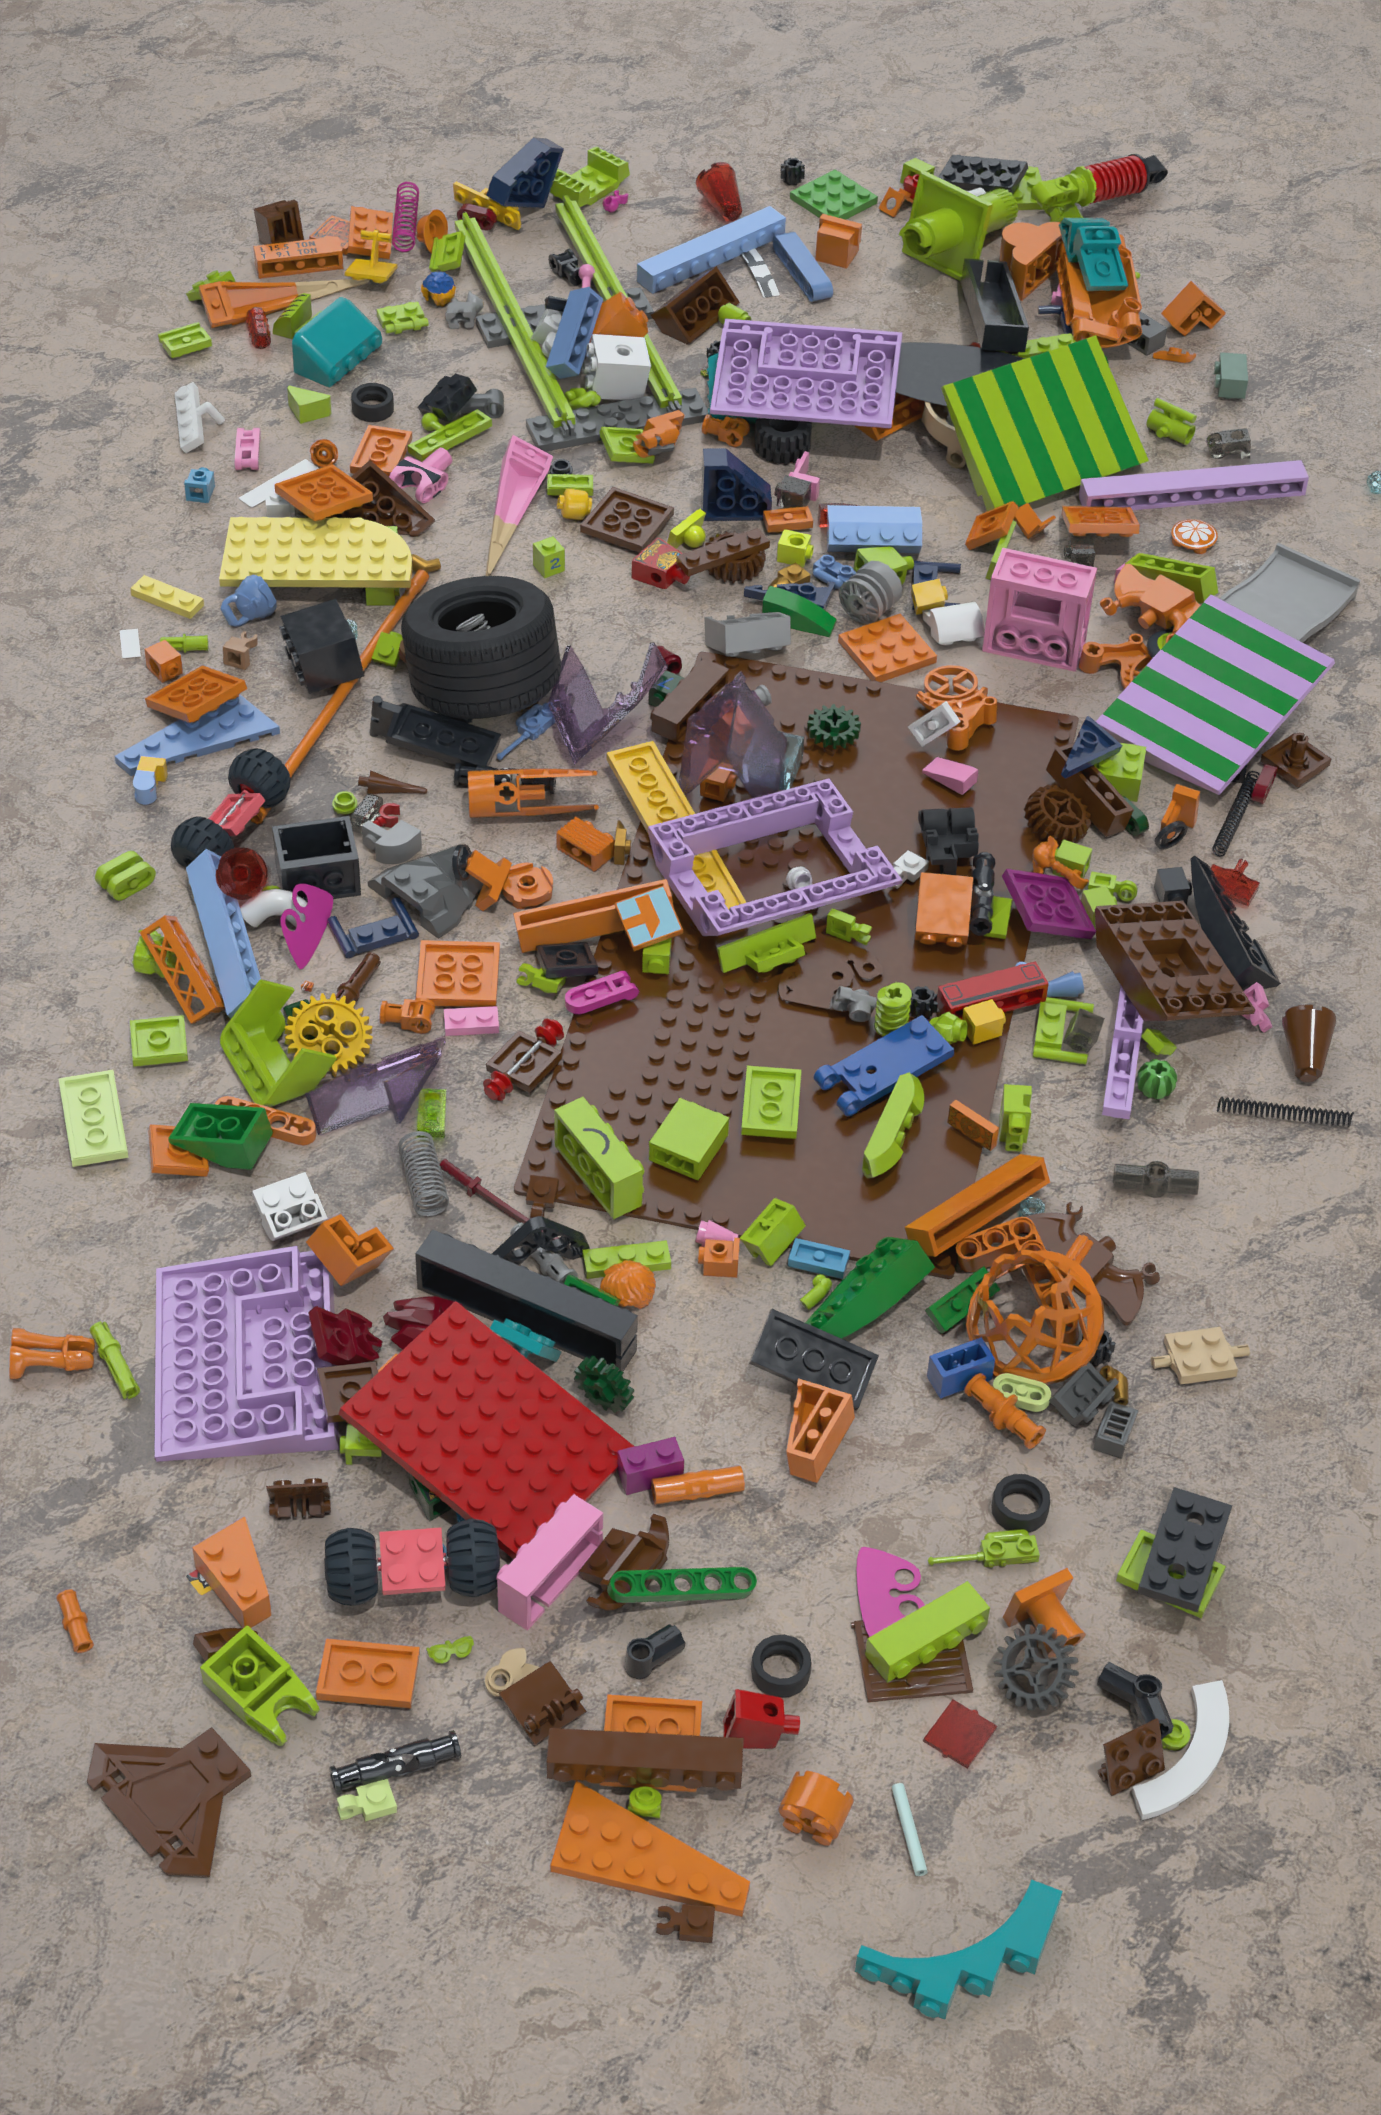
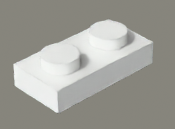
M946 701L913 722L908 728L921 747H923L961 721Z

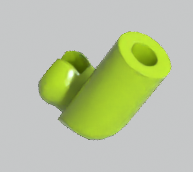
M588 391L579 398L570 401L569 405L572 410L585 408L590 405L597 406L601 401V397L596 391Z

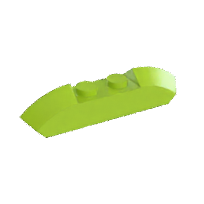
M910 1072L899 1076L866 1147L862 1167L866 1178L878 1176L897 1163L903 1154L901 1147L906 1135L904 1130L905 1128H911L914 1116L920 1114L923 1110L924 1091L919 1079Z

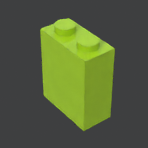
M679 1098L649 1142V1160L699 1180L728 1137L729 1117L699 1106L694 1102Z

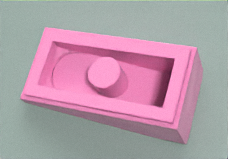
M936 757L922 770L923 774L961 795L967 792L977 782L978 769Z

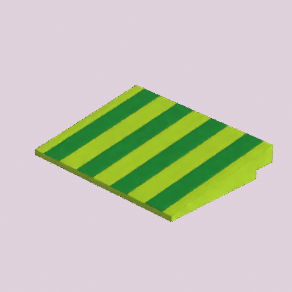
M1096 335L941 387L977 496L982 495L987 511L1014 501L1019 507L1026 503H1031L1080 486L1081 479L1105 477L1149 461Z

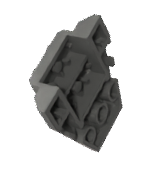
M457 845L387 868L367 881L368 887L384 899L396 893L420 911L421 926L438 939L459 925L461 915L466 909L470 910L473 906V899L477 894H480L483 883L472 875L466 881L456 879L452 868V858ZM463 848L461 849V851H460V853H459L458 863H459L460 856L463 854ZM459 869L460 875L463 877L465 870Z

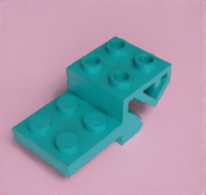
M1064 218L1059 224V229L1069 263L1079 262L1086 290H1125L1128 287V282L1118 251V247L1121 245L1118 229L1110 226V222L1103 218Z

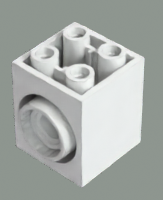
M592 334L591 343H587L586 347L587 361H583L582 372L586 374V389L596 391L601 399L631 400L644 397L651 368L645 338Z

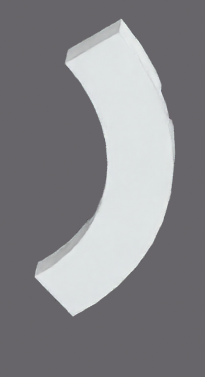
M1222 1680L1192 1686L1191 1694L1196 1711V1730L1188 1750L1180 1761L1158 1778L1132 1787L1131 1793L1141 1820L1159 1816L1178 1807L1179 1803L1185 1801L1191 1795H1195L1216 1770L1223 1754L1229 1729V1706Z

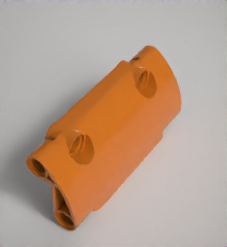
M1119 234L1121 245L1118 247V251L1128 282V287L1125 290L1087 291L1079 262L1069 263L1064 243L1061 242L1059 244L1060 260L1057 272L1066 325L1072 327L1073 339L1076 342L1096 335L1101 348H1109L1136 340L1142 334L1139 317L1142 305L1132 253L1126 248L1125 239L1121 234Z

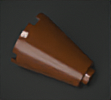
M1309 1004L1294 1006L1285 1011V1016H1282V1026L1295 1076L1303 1082L1310 1083L1322 1076L1336 1026V1015L1326 1007H1322L1321 1011L1313 1009V1005Z

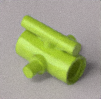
M1157 398L1154 402V406L1157 408H1154L1150 413L1146 423L1147 428L1156 431V435L1159 438L1169 437L1184 445H1188L1195 434L1196 426L1192 424L1196 421L1197 416Z

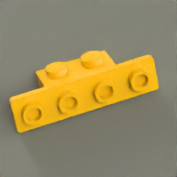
M457 181L453 183L454 199L459 203H468L488 208L496 214L497 221L516 230L521 228V217L518 207L503 206L486 196L487 188L478 192Z

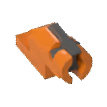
M680 410L647 419L643 432L635 436L639 439L633 442L635 452L640 457L646 458L659 453L673 451L685 415Z

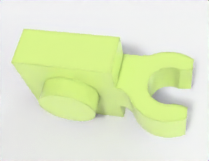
M388 1779L356 1787L357 1796L348 1794L337 1798L339 1805L337 1810L341 1820L363 1813L365 1821L397 1813V1805Z

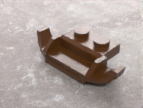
M653 1514L650 1517L651 1527L648 1533L640 1531L635 1535L615 1528L611 1529L579 1570L583 1580L599 1584L603 1590L597 1599L590 1596L587 1598L586 1602L589 1606L605 1610H615L626 1604L612 1600L607 1592V1585L616 1572L658 1570L662 1568L668 1560L666 1554L669 1547V1530L666 1517ZM652 1579L645 1581V1587L649 1585ZM619 1580L614 1583L615 1589L618 1592L624 1594L630 1592V1586L627 1582Z

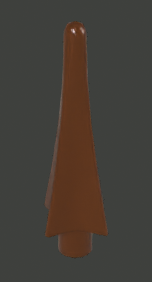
M371 770L369 777L359 776L358 786L368 787L367 794H426L428 792L424 787L401 782Z

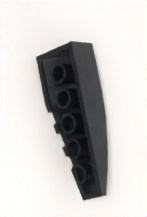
M1194 855L1190 858L1195 906L1202 930L1243 991L1256 982L1263 986V989L1277 987L1281 983L1261 945L1256 939L1252 941L1251 937L1246 933L1250 928L1234 912L1237 908L1222 893L1225 890L1210 866Z

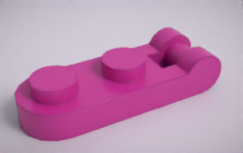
M620 971L568 990L565 994V1007L573 1014H583L622 999L632 1000L638 996L639 990L634 983H630L631 978L628 973Z

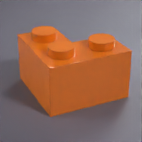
M1190 281L1161 314L1176 330L1186 336L1200 320L1212 329L1226 312L1209 295Z
M341 1214L322 1222L306 1241L307 1245L340 1286L378 1268L394 1249L377 1227L358 1236Z

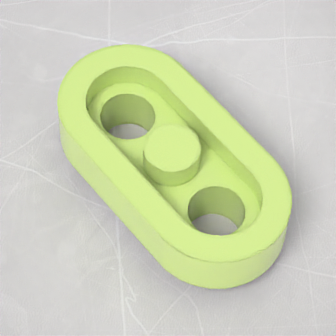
M1009 1373L1000 1374L994 1379L993 1387L1000 1390L1005 1398L1013 1394L1018 1397V1401L1015 1404L1018 1408L1040 1412L1045 1410L1050 1404L1051 1390L1043 1382Z

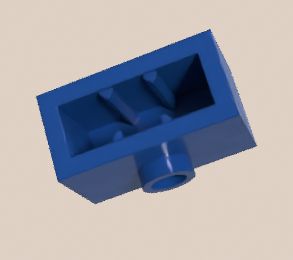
M981 1337L930 1355L927 1378L939 1398H943L965 1390L968 1382L979 1373L985 1375L987 1382L991 1381L995 1358Z

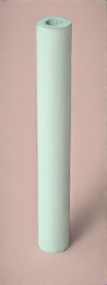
M897 1783L892 1786V1792L912 1866L916 1876H923L928 1871L903 1783Z

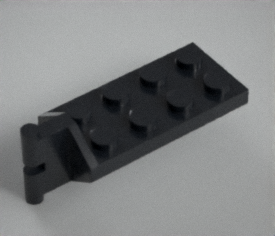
M378 695L372 699L369 734L372 737L379 735L386 737V743L451 764L461 763V766L477 767V765L489 766L501 741L500 733L410 704L401 703L395 705L383 701L382 697Z

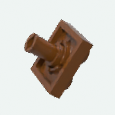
M1293 733L1261 755L1260 762L1278 767L1277 774L1294 786L1299 787L1329 767L1332 758L1310 744L1308 736H1305L1304 733Z

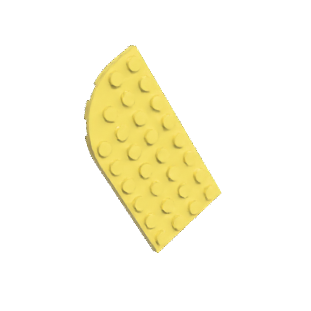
M230 517L219 582L220 587H239L242 580L247 576L257 575L261 576L269 587L410 588L412 557L408 545L395 531L382 524L359 517L324 518L320 521H313L309 517Z

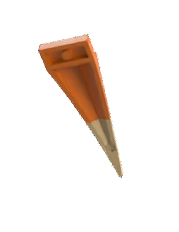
M370 279L310 282L219 281L200 285L199 293L211 328L228 324L233 326L284 310L297 295L303 293L311 294L312 301L366 284Z

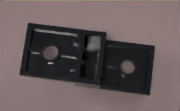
M1174 1487L1166 1512L1162 1515L1137 1593L1198 1613L1228 1523L1232 1505ZM1197 1519L1202 1523V1525L1189 1522L1188 1520ZM1168 1572H1173L1184 1576V1578L1174 1579L1168 1574Z

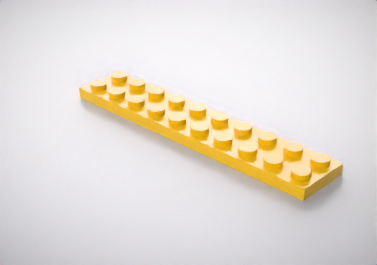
M654 741L607 752V762L647 833L648 826L695 814ZM717 850L694 855L692 870L707 893L719 890L725 899V905L728 909L747 903Z

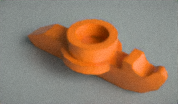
M1169 347V351L1160 350L1153 354L1154 359L1180 363L1191 362L1196 357V353L1191 355L1186 351V354H1182V349Z

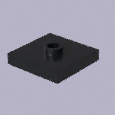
M588 942L536 946V956L546 978L598 975V965Z

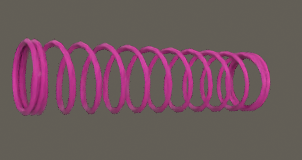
M403 182L397 187L392 245L401 252L411 251L415 246L419 188L412 182ZM410 187L416 190L417 194L410 190L400 191L403 188ZM405 192H410V193H413V194L415 195V197L410 196V195H404V196H400V195H401L402 193H405ZM403 202H407V203H413L414 205H411V206H410V205H404V204H402V203H403ZM402 207H411L413 210H404ZM401 212H411L412 215H404ZM403 216H404V217H411L412 219H411V220H407V219H402L401 217H403ZM404 221V222H410V223H412V224L407 225V224H402V223H400V222ZM400 227H410L411 229H401ZM398 235L410 236L411 239L404 240L399 238ZM396 237L401 241H413L410 244L405 245L399 243L396 240ZM395 242L401 246H412L407 249H401L396 246Z

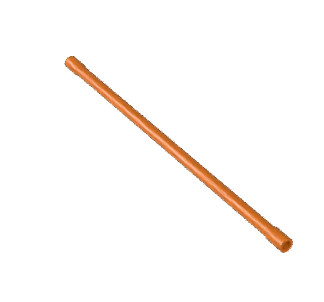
M418 570L411 579V587L404 591L360 655L363 671L372 661L381 632L389 634L394 629L413 599L429 580V574L426 571ZM358 679L339 685L287 760L285 766L288 769L290 778ZM261 806L259 813L250 820L256 824L262 823L271 808L266 809Z

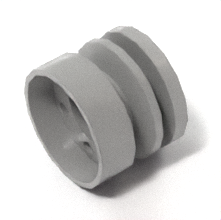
M870 561L842 584L839 589V599L841 606L853 620L861 624H871L876 622L880 616L884 615L886 610H889L899 601L903 588L899 577L888 565L880 561Z

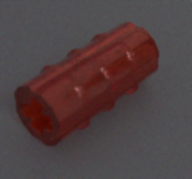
M253 307L246 314L248 331L250 332L249 337L255 348L265 349L271 343L268 318L262 308Z

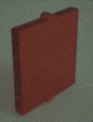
M953 1699L923 1738V1742L941 1752L943 1758L949 1757L968 1769L997 1730V1725L980 1716L977 1710L972 1711Z

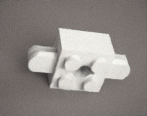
M551 309L544 311L531 337L542 345V352L548 358L563 312Z

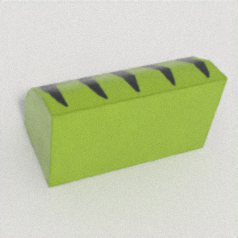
M303 293L296 296L273 324V334L293 339L294 331L312 317L311 294Z

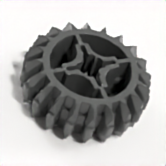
M1027 1624L1025 1626V1634L1019 1628L1014 1629L1016 1639L1010 1636L1004 1637L1008 1647L999 1646L997 1651L1004 1654L1003 1658L994 1659L995 1664L1002 1665V1670L994 1672L995 1677L1004 1678L998 1684L999 1689L1009 1688L1005 1697L1009 1700L1016 1697L1015 1705L1022 1707L1026 1703L1028 1710L1034 1711L1037 1705L1040 1710H1047L1048 1702L1052 1706H1058L1059 1700L1057 1695L1063 1699H1067L1069 1696L1064 1689L1065 1686L1069 1688L1075 1687V1683L1069 1681L1070 1675H1079V1671L1071 1669L1072 1664L1079 1662L1078 1658L1068 1656L1075 1650L1074 1646H1064L1067 1637L1065 1635L1057 1637V1629L1052 1627L1046 1632V1627L1043 1624H1038L1036 1630L1033 1625ZM1037 1641H1043L1053 1649L1057 1658L1046 1659L1042 1649L1038 1648ZM1027 1645V1648L1024 1649L1025 1657L1023 1661L1015 1664L1019 1652ZM1034 1661L1047 1664L1041 1666V1670H1037L1039 1673L1025 1670L1030 1669L1032 1664L1036 1665ZM1058 1670L1056 1679L1046 1689L1049 1674L1052 1671ZM1016 1676H1027L1030 1685L1034 1686L1035 1694H1031L1023 1689Z

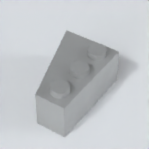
M780 612L749 614V617L735 618V615H727V620L721 621L713 619L712 616L704 617L705 645L725 653V656H738L739 652L743 651L747 653H760L761 649L768 648V650H781L782 646L791 645L790 616Z

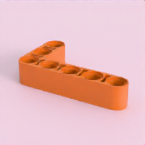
M1018 1217L972 1234L960 1240L956 1245L959 1266L965 1272L970 1273L977 1271L983 1266L985 1268L992 1266L993 1261L1003 1254L1013 1255L1020 1249L1032 1251L1046 1250L1034 1223L1027 1217ZM1020 1233H1028L1024 1237L1017 1236ZM993 1243H1002L998 1247L991 1246ZM967 1253H975V1255L971 1257L964 1256ZM1042 1265L1022 1267L1039 1307L1041 1305L1050 1307L1049 1305L1052 1303L1051 1287L1052 1284L1057 1282L1048 1268ZM1042 1279L1050 1280L1049 1282L1044 1284L1039 1283V1281ZM1061 1293L1064 1309H1071L1072 1306L1067 1295ZM1045 1318L1053 1338L1056 1339V1321ZM1078 1320L1066 1325L1071 1327V1329L1065 1331L1063 1343L1074 1345L1079 1340Z

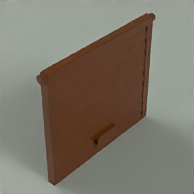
M863 1620L851 1622V1629L854 1628L867 1703L973 1693L963 1639L956 1647L952 1649L946 1648L937 1653L936 1657L925 1664L922 1662L913 1667L906 1676L902 1678L896 1677L887 1683L865 1656L869 1635Z

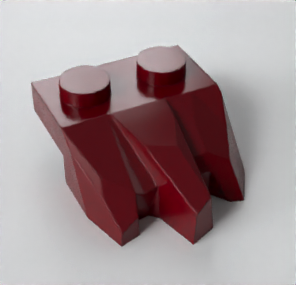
M437 1296L394 1301L393 1305L396 1311L387 1312L383 1316L385 1325L399 1330L390 1340L403 1350L450 1307L454 1301Z
M315 1306L308 1312L319 1359L336 1366L369 1362L380 1358L376 1351L382 1347L383 1341L369 1332V1329L372 1328V1322L364 1316L347 1308L335 1314Z

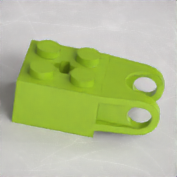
M248 1625L200 1666L203 1683L244 1723L278 1746H282L287 1742L286 1734L276 1720L282 1711L294 1708L311 1716H315L320 1711L316 1700L291 1669V1665Z

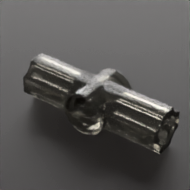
M1152 1161L1146 1166L1115 1164L1113 1187L1143 1190L1146 1195L1153 1198L1161 1197L1166 1192L1197 1195L1199 1172L1195 1170L1172 1169L1161 1161Z

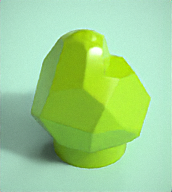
M949 1012L942 1014L940 1017L933 1018L929 1022L949 1044L956 1043L957 1041L963 1042L966 1039L968 1031L966 1020H961Z

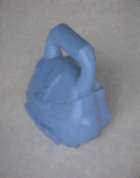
M250 575L242 580L234 594L225 598L220 610L230 626L239 627L254 618L270 616L277 608V601L261 576ZM235 602L237 609L242 614L239 620L236 619L228 605L229 603Z

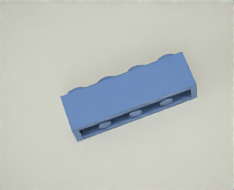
M590 287L570 291L546 364V368L560 379L579 375L586 355L587 343L590 342L603 302V298Z

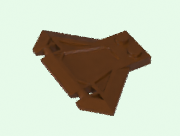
M211 1727L183 1748L94 1743L87 1784L93 1791L102 1786L106 1789L107 1793L101 1798L103 1803L150 1857L158 1853L164 1856L165 1859L159 1864V1867L166 1875L210 1877L223 1798L250 1778L251 1770ZM120 1775L123 1780L117 1783L115 1778ZM176 1841L181 1845L177 1849L172 1846Z

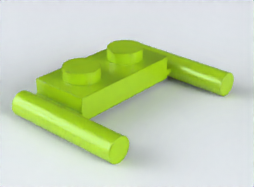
M1049 997L1046 998L1045 1002H1040L1033 1057L1086 1065L1088 1054L1062 1051L1061 1047L1066 1011L1093 1014L1094 1004Z

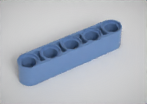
M795 232L773 236L772 241L775 253L809 301L814 302L832 298L833 286L830 279Z

